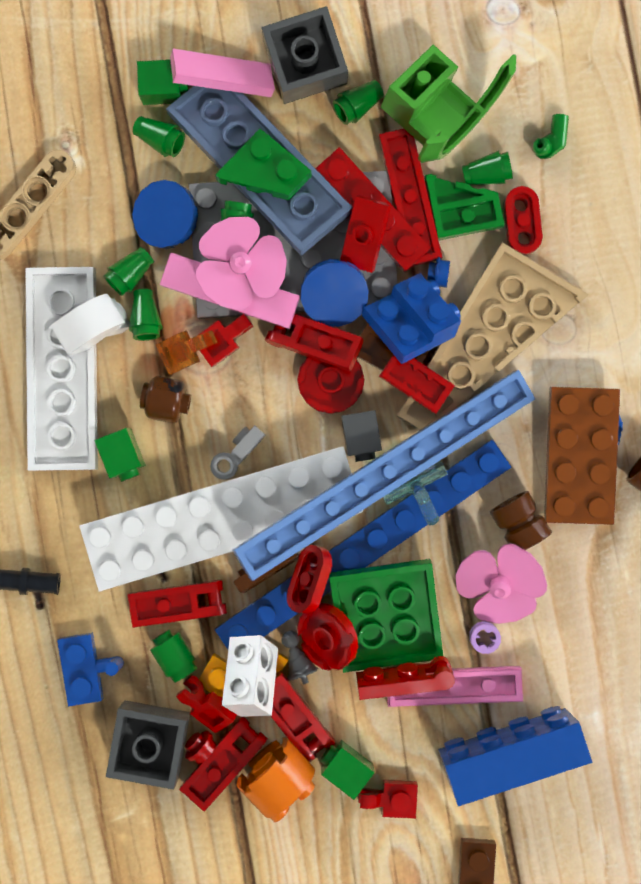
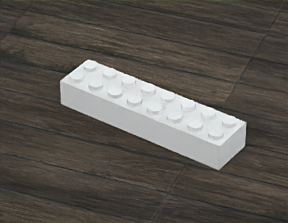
M338 447L79 525L98 591L100 592L232 552V549L351 475L344 447Z

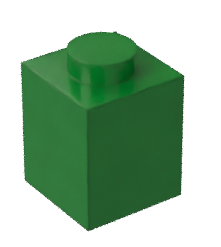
M170 60L137 61L138 95L143 105L172 104L183 95V92L188 91V85L173 83Z
M124 428L94 440L109 479L119 477L121 482L140 475L138 469L146 466L131 428Z
M342 740L336 747L331 745L320 759V762L323 763L321 775L353 800H355L375 773L373 763Z

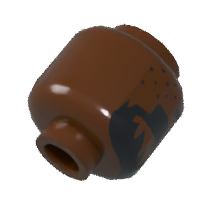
M156 376L152 378L150 383H144L140 397V409H144L147 418L176 423L182 413L188 414L191 394H186V387L183 381Z

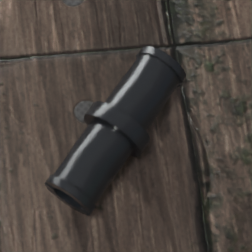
M22 568L21 571L0 570V590L19 591L20 595H28L29 592L59 594L60 573L31 572L30 568Z

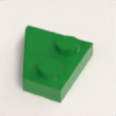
M259 129L215 174L216 181L223 185H227V182L245 186L248 191L256 193L266 192L273 197L290 200L312 177V172L268 134Z
M432 174L425 175L424 179L438 240L504 227L498 192L484 188H472L469 184L458 181L456 183L436 178V175Z

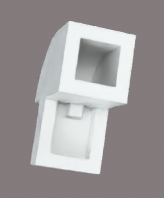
M103 294L77 306L53 323L51 328L67 354L72 355L87 351L105 337L122 334L129 329L130 323L127 320V313L123 306L116 302L115 298H110L108 294Z

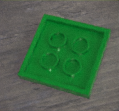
M431 559L330 573L333 606L343 611L349 618L358 639L356 658L343 668V673L365 670L369 667L381 668L403 663L431 661L437 656H443Z

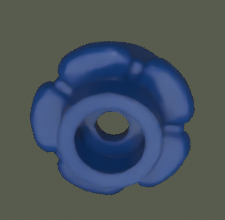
M438 257L436 263L430 262L427 280L433 279L439 287L447 288L450 261L440 260V257Z

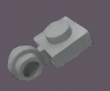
M255 425L251 430L244 427L232 441L237 446L232 450L231 454L223 452L213 457L210 465L213 475L223 480L233 477L238 470V465L246 459L266 434ZM223 459L230 463V469L226 473L221 472L218 467L219 462Z

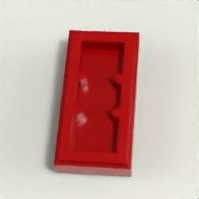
M360 195L355 196L340 261L346 263L348 261L363 271L370 273L375 271L391 204Z
M393 355L379 375V378L434 414H437L455 387L454 384L415 358L401 364Z

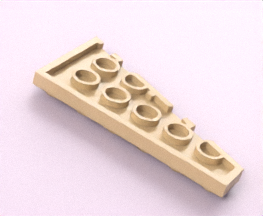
M502 242L460 311L461 323L456 336L440 344L427 365L428 368L454 384L455 387L437 414L432 413L408 397L397 417L422 430L452 411L589 294Z

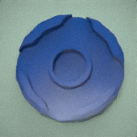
M167 180L153 182L145 187L135 200L132 213L134 228L139 237L150 246L163 249L175 248L174 246L187 241L195 230L198 219V209L195 206L194 197L191 192L181 184Z
M328 259L315 264L307 271L301 284L300 296L305 312L314 321L331 327H340L352 323L362 314L363 308L368 303L369 290L364 274L356 265L348 261L347 263L339 261V259Z

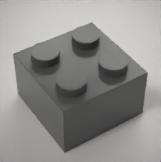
M327 6L261 27L263 42L284 104L347 84L348 69Z
M125 700L117 711L106 777L174 790L180 775L190 712Z

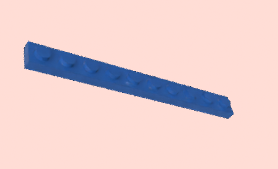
M494 440L488 441L330 549L329 552L332 556L330 573L367 567L512 468ZM292 576L215 628L216 633L227 649L229 648L230 637L257 635L264 637L298 614V612L292 611L287 603V591ZM328 578L323 596L331 591L330 578Z

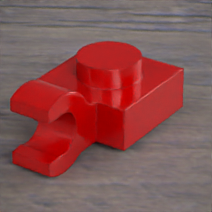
M243 314L227 327L218 320L191 340L209 365L214 367L240 348L235 339L245 334L254 326L247 316Z
M191 675L184 680L183 684L191 690V693L183 689L176 697L182 704L192 708L189 713L214 733L234 722L237 714L222 706L223 697L218 696L213 691L206 695L202 682L195 676Z
M383 780L382 790L363 788L359 793L358 803H360V808L362 809L381 807L382 817L416 819L418 784L416 781Z

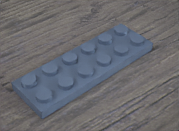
M193 86L166 108L168 115L219 169L261 129L311 170L312 177L290 200L276 198L266 192L256 193L248 191L245 186L234 184L301 256L352 213L353 207L243 93Z

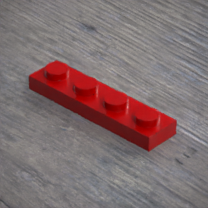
M404 128L379 134V143L388 173L394 207L431 247L413 266L434 262L438 257L442 260L443 257L422 167L418 160L419 155L415 138Z
M340 147L315 168L352 207L355 196L358 195L391 204ZM391 204L381 247L405 273L431 247Z

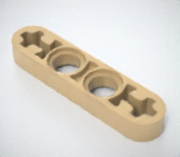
M57 149L50 151L0 210V226L3 225L7 230L14 233L11 238L0 229V237L5 233L0 240L1 245H3L0 250V260L7 258L73 179L76 173V164L67 152ZM56 160L60 163L66 160L64 162L67 168L66 171L62 173L58 170L52 176V179L57 182L52 186L42 175L46 173L51 177L56 170L53 163ZM36 184H44L47 187V195L41 201H34L30 197V190ZM17 209L23 210L26 215L24 224L19 227H12L9 223L10 213Z

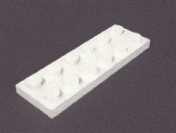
M94 267L25 268L28 471L98 470V448L94 441L98 439L96 344L87 351L68 355L51 328V325L65 314L96 297V269Z

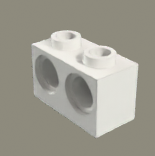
M263 636L230 637L222 706L240 717L272 716L278 648Z

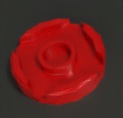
M306 357L300 366L298 375L300 394L306 403L319 412L329 414L344 412L353 406L362 394L365 381L362 367L357 359L352 371L349 372Z
M321 603L313 613L300 616L297 626L298 636H302L304 643L301 644V647L312 663L323 670H341L356 658L358 650L357 633L352 622L343 611L333 605Z

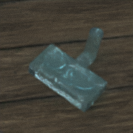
M438 461L384 496L385 503L388 505L412 493L428 525L436 524L439 521V517L424 486L448 475L442 461Z

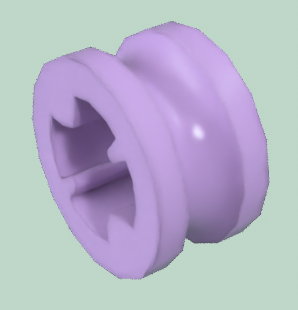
M481 621L471 628L469 640L476 651L482 654H490L498 649L501 643V635L492 623ZM483 629L487 633L493 631L494 637H490L492 643L487 646L483 642L478 644L476 642V638H480L478 633Z

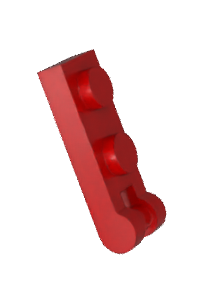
M294 314L290 326L294 327L291 337L285 335L287 328L274 325L273 330H269L266 335L265 341L272 346L285 348L349 372L352 371L364 342L360 336Z
M212 580L129 593L128 601L132 628L227 614L226 603H222L221 591L224 590L223 580ZM207 593L209 605L199 607L198 594Z
M437 656L432 659L431 663L427 664L403 663L393 668L369 667L364 671L356 672L359 700L450 689L455 684L450 661L444 656Z
M278 671L275 677L271 718L309 762H312L317 758L316 754L323 748L329 749L336 742L282 671ZM311 733L317 736L310 742L304 740Z
M245 717L239 718L230 731L216 745L211 756L199 764L179 788L183 794L204 812L268 740L262 732L256 733L249 726L250 722ZM240 736L248 743V746L243 751L234 744Z

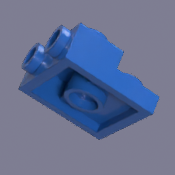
M421 273L394 285L390 295L365 306L362 312V317L401 364L454 338L461 323L458 307L454 303L447 304L440 296L438 284L433 279L426 280Z

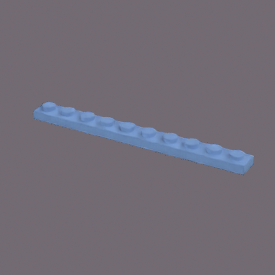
M519 370L513 371L232 549L251 581L257 579L535 400Z

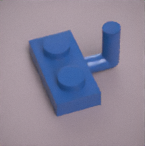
M93 632L59 638L57 642L68 707L102 701L104 696L100 673L105 672L109 676L117 674L124 665L123 659L119 656L97 659Z

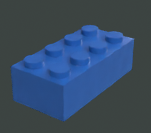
M559 706L544 709L541 711V716L528 719V717L513 719L508 723V727L498 730L495 727H489L476 733L477 737L465 741L463 738H455L445 742V747L438 750L458 807L593 763L580 722L566 708L561 709Z

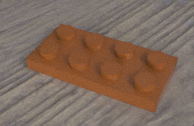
M549 388L544 519L547 523L614 525L620 389Z

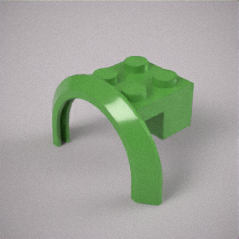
M433 44L389 86L381 108L423 145L418 156V160L421 163L440 160L449 154L473 130L503 93L516 72L515 54L500 67L488 89L479 101L475 103L452 82L458 66Z

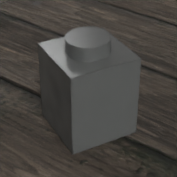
M376 411L341 416L347 456L355 455L356 462L376 459L375 452L382 451Z

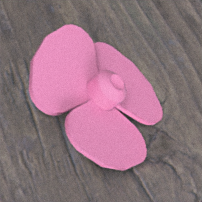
M229 217L214 224L199 241L201 254L210 260L199 264L195 273L196 280L205 295L222 307L238 311L244 310L252 302L253 297L250 286L258 297L268 299L277 293L285 279L287 259L282 242L275 236L267 235L260 238L254 245L259 237L260 227L253 218Z
M505 544L498 550L497 567L496 560L490 552L484 550L474 551L462 560L456 572V589L460 595L466 598H477L487 593L475 603V616L481 621L501 624L516 622L532 614L537 606L536 598L541 597L547 591V581L543 568L533 555L515 544Z

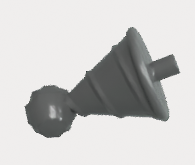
M293 630L287 631L282 637V644L290 648L287 679L291 681L301 678L302 684L309 683L307 675L316 672L318 667L298 648L297 645L300 640L298 633Z

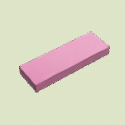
M174 48L172 50L170 61L173 83L272 97L275 87L271 64Z

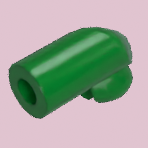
M554 114L552 116L551 133L534 141L532 147L538 158L549 159L565 148L569 123L568 115Z

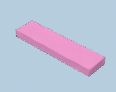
M170 253L160 285L218 305L205 295L196 280V269L201 262ZM250 286L253 298L249 307L239 311L231 309L290 329L300 296L279 289L273 297L264 299L258 297Z
M520 666L452 668L455 684L448 690L387 697L388 707L523 702L522 668Z

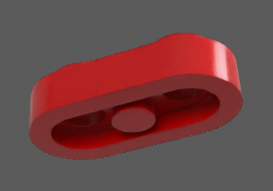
M519 186L508 193L504 200L503 208L507 244L525 256L532 254L539 248L542 243L543 234L539 198L531 188ZM516 201L524 202L526 206L524 211H519L515 208L514 204ZM526 234L529 238V243L521 244L518 240V235Z
M310 545L301 551L287 591V603L292 611L311 614L319 607L332 568V556L326 548Z

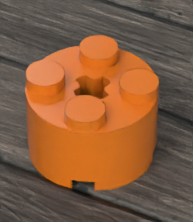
M282 737V744L277 740L271 742L249 762L248 765L252 770L247 777L241 773L236 784L237 788L266 818H270L273 822H278L287 814L289 806L298 798L300 800L307 798L314 790L315 784L312 782L315 774V768L287 737Z

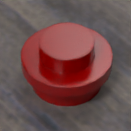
M209 731L194 733L185 744L187 749L185 758L189 761H195L197 764L206 761L216 747V742L212 740L213 735Z

